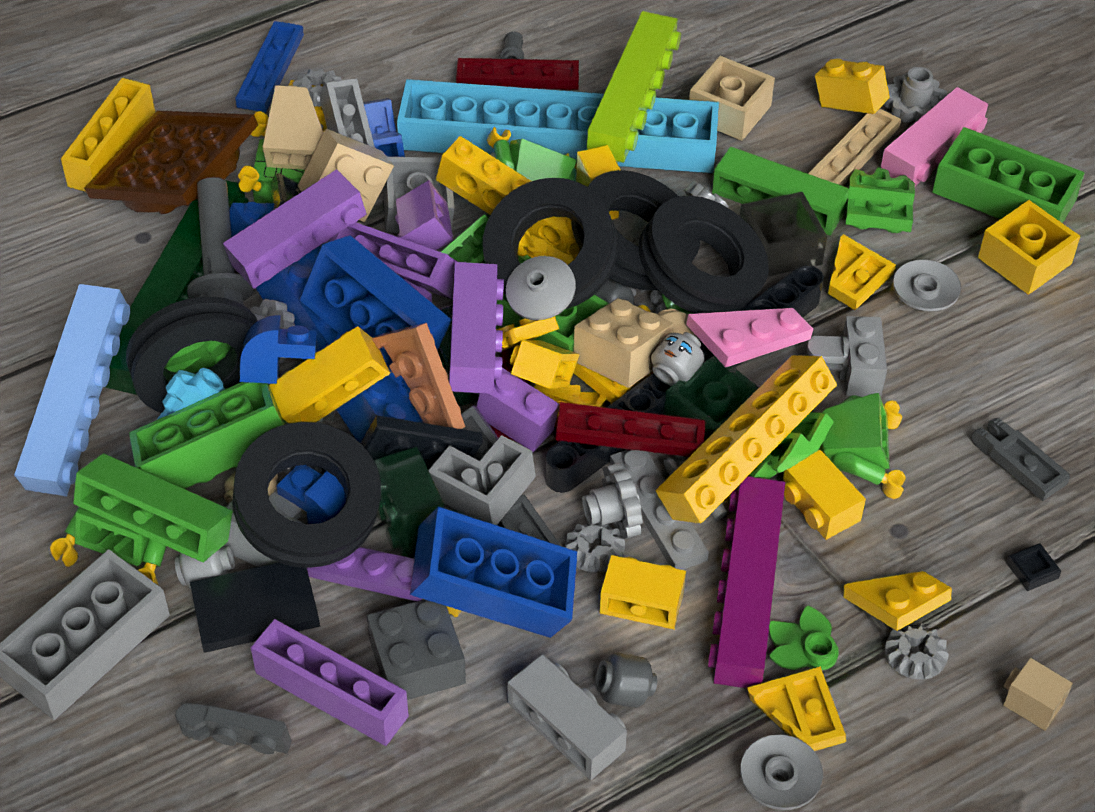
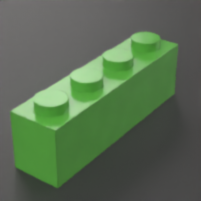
M730 146L714 170L712 193L831 236L845 213L849 188Z
M104 453L76 472L74 505L203 563L228 542L233 513L231 509Z

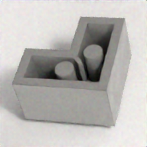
M502 435L480 461L449 446L428 470L433 498L469 517L494 525L501 521L536 477L532 450Z

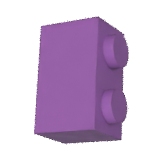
M429 180L396 199L397 215H395V219L399 225L400 233L397 235L399 238L433 250H438L453 241L447 202Z
M502 368L501 379H494L493 394L479 393L477 409L488 424L522 446L532 450L533 453L554 430L560 406L559 403L518 377L511 375L504 368Z

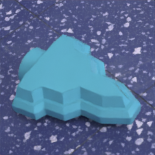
M201 368L196 374L178 370L166 386L167 395L162 401L165 409L157 420L225 390L223 382L217 374L206 368Z

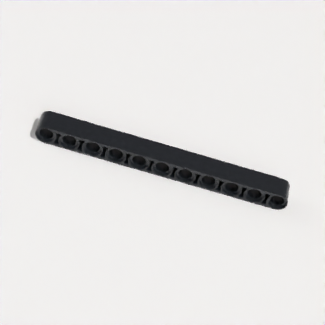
M801 266L739 311L794 308L803 318L819 305L824 279L823 273L814 266ZM699 339L701 342L700 348L704 354V362L688 383L670 386L662 382L653 373L606 408L672 416L741 363L725 367ZM560 441L551 447L546 454V484L555 492H569L608 464L611 455L626 449Z

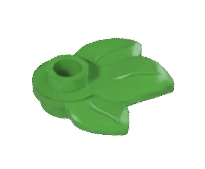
M810 606L804 608L799 624L770 621V639L777 647L770 654V659L778 666L790 670L804 667L813 669L820 666L822 670L831 668L837 662L839 655L838 646L830 636L832 630L831 623L822 613ZM818 651L823 653L824 655H817L813 652Z

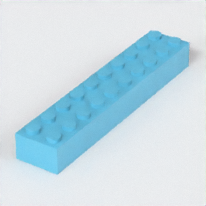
M406 79L397 119L398 133L402 135L404 150L444 153L461 136L483 151L491 154L494 152V148L489 146L487 137L493 127H496V131L500 136L505 129L511 131V137L508 140L509 145L512 140L525 139L563 155L569 153V157L577 160V152L587 150L588 129L604 94ZM655 98L653 109H647V120L644 129L638 130V142L635 150L629 151L624 163L616 161L618 166L713 173L719 102Z

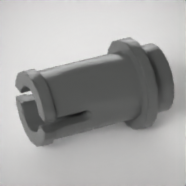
M512 31L505 35V44L501 51L500 59H524V52L522 50L523 36L520 33Z

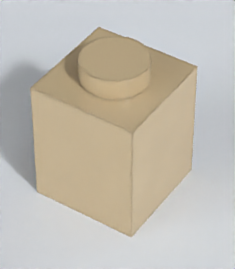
M1030 658L1022 670L1015 667L1007 678L1004 688L1009 691L1003 706L1046 731L1065 704L1073 683Z

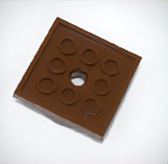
M157 110L84 189L91 199L118 200L135 212L167 214L177 207L188 206L190 202L198 199L197 183L206 178H221L225 180L229 174L236 170V164L240 156L239 147L258 126L254 114Z

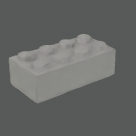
M108 549L0 643V678L50 718L56 720L170 616L164 590Z

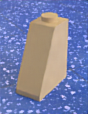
M275 85L263 143L266 165L273 168L306 170L324 134L309 91L306 87Z

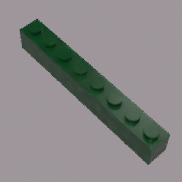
M225 180L228 186L229 210L232 203L249 202L248 198H245V192L240 190L238 182ZM198 199L191 202L130 306L129 320L126 325L122 326L119 335V351L116 356L112 357L109 366L110 378L105 388L137 395L126 362V351L132 335L147 318L157 311L173 303L190 299L187 294L188 285L196 278L204 276Z

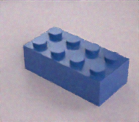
M351 235L322 244L300 298L302 303L341 336L357 326L374 338L383 333L427 323L430 333L434 338L437 351L452 321L451 318ZM380 348L390 371L388 376L399 386L405 384L406 382L402 376L395 377L389 367L393 361L385 348Z
M437 507L418 528L410 595L551 638L572 621L577 551Z

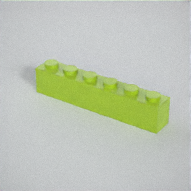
M645 11L641 12L589 126L587 150L608 145L615 160L623 163L629 151L635 150L638 142V130H643L646 124L647 109H653L656 98L655 90L662 88L665 75L664 69H670L673 50L677 51L680 45L681 32H677L678 18Z

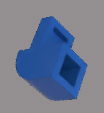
M385 98L363 102L375 148L383 151L387 157H405L402 135L395 128L391 99Z
M281 315L268 316L257 321L251 326L244 338L240 358V382L277 384L280 357L315 359L317 331L309 330L303 326H291L287 329H280Z
M307 465L296 466L276 485L278 495L306 511L308 524L323 523L335 517L346 502L344 488L335 476L328 471L322 475Z

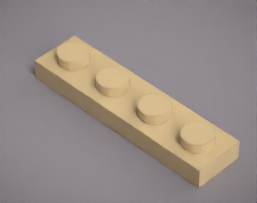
M879 109L875 114L867 113L808 174L844 186L850 180L854 170H860L900 128L901 119L882 109Z

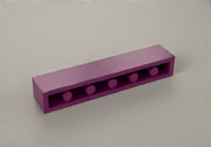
M747 476L740 483L739 490H734L731 493L729 511L736 512L735 520L728 519L725 541L732 542L731 550L724 549L721 566L722 572H728L727 581H719L717 603H724L723 612L715 611L712 633L720 635L719 645L711 644L708 667L716 668L714 684L747 688L762 683L785 491L784 481Z

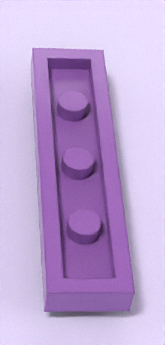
M359 547L351 555L338 562L321 567L307 568L308 575L311 578L413 601L422 600V598L410 595L414 566L413 558Z

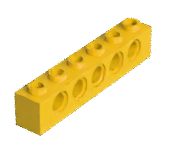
M461 136L443 153L436 176V181L491 215L495 207L506 195L516 188L531 182L528 178ZM552 216L536 222L527 229L530 236L535 235L545 240L555 248L571 255L574 259H576L581 251L574 238L572 219Z
M792 355L655 490L672 520L701 524L837 386L822 356Z

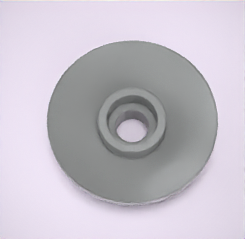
M538 256L524 261L513 270L506 284V297L510 307L519 316L529 320H546L560 314L569 306L576 291V281L570 267L562 260L551 256ZM543 280L541 284L533 285L536 281Z
M914 260L905 263L896 271L893 279V288L898 298L912 308L922 311H940L949 308L958 300L961 292V282L956 273L942 263L932 260Z
M769 735L758 739L745 751L741 761L740 775L745 789L756 801L769 808L792 810L808 804L818 794L823 780V768L818 755L802 740L788 735ZM780 775L785 777L787 781H777L773 777Z

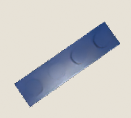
M274 21L235 98L237 108L267 112L273 99L275 85H280L304 36L303 25Z

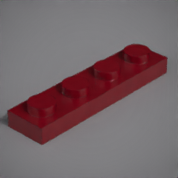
M458 58L456 83L532 89L579 90V60Z
M560 402L556 440L690 457L704 443L705 420Z

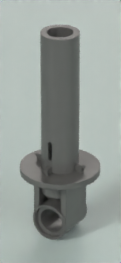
M206 178L197 183L204 276L196 278L188 285L187 294L190 299L196 297H222L243 304V301L252 295L253 288L241 275L235 274L234 267L231 265L223 243L232 237L227 182L221 178Z

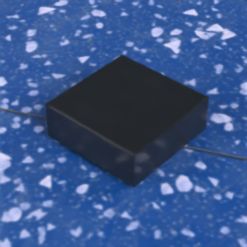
M1041 543L1009 555L1006 562L1027 591L1059 579L1061 569Z

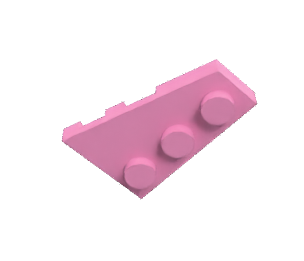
M794 308L688 314L686 323L690 330L725 367L810 340L813 328Z

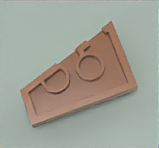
M427 323L383 333L372 338L377 348L384 347L393 361L389 367L395 377L402 376L410 388L409 399L424 423L457 429L466 427L460 407L456 402L448 381L447 372L442 365L434 338L430 333Z

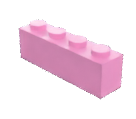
M956 87L884 149L881 168L888 170L891 178L906 175L915 183V186L921 181L925 182L932 174V171L938 167L963 127L979 133L983 131L987 123L985 115L988 103Z

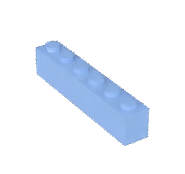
M79 284L14 474L25 490L67 497L71 484L73 485L76 482L78 461L81 452L86 450L89 443L88 430L92 419H95L98 415L100 407L99 397L102 388L107 386L110 378L109 366L112 357L116 356L119 351V335L122 326L127 324L130 316V307L120 289Z

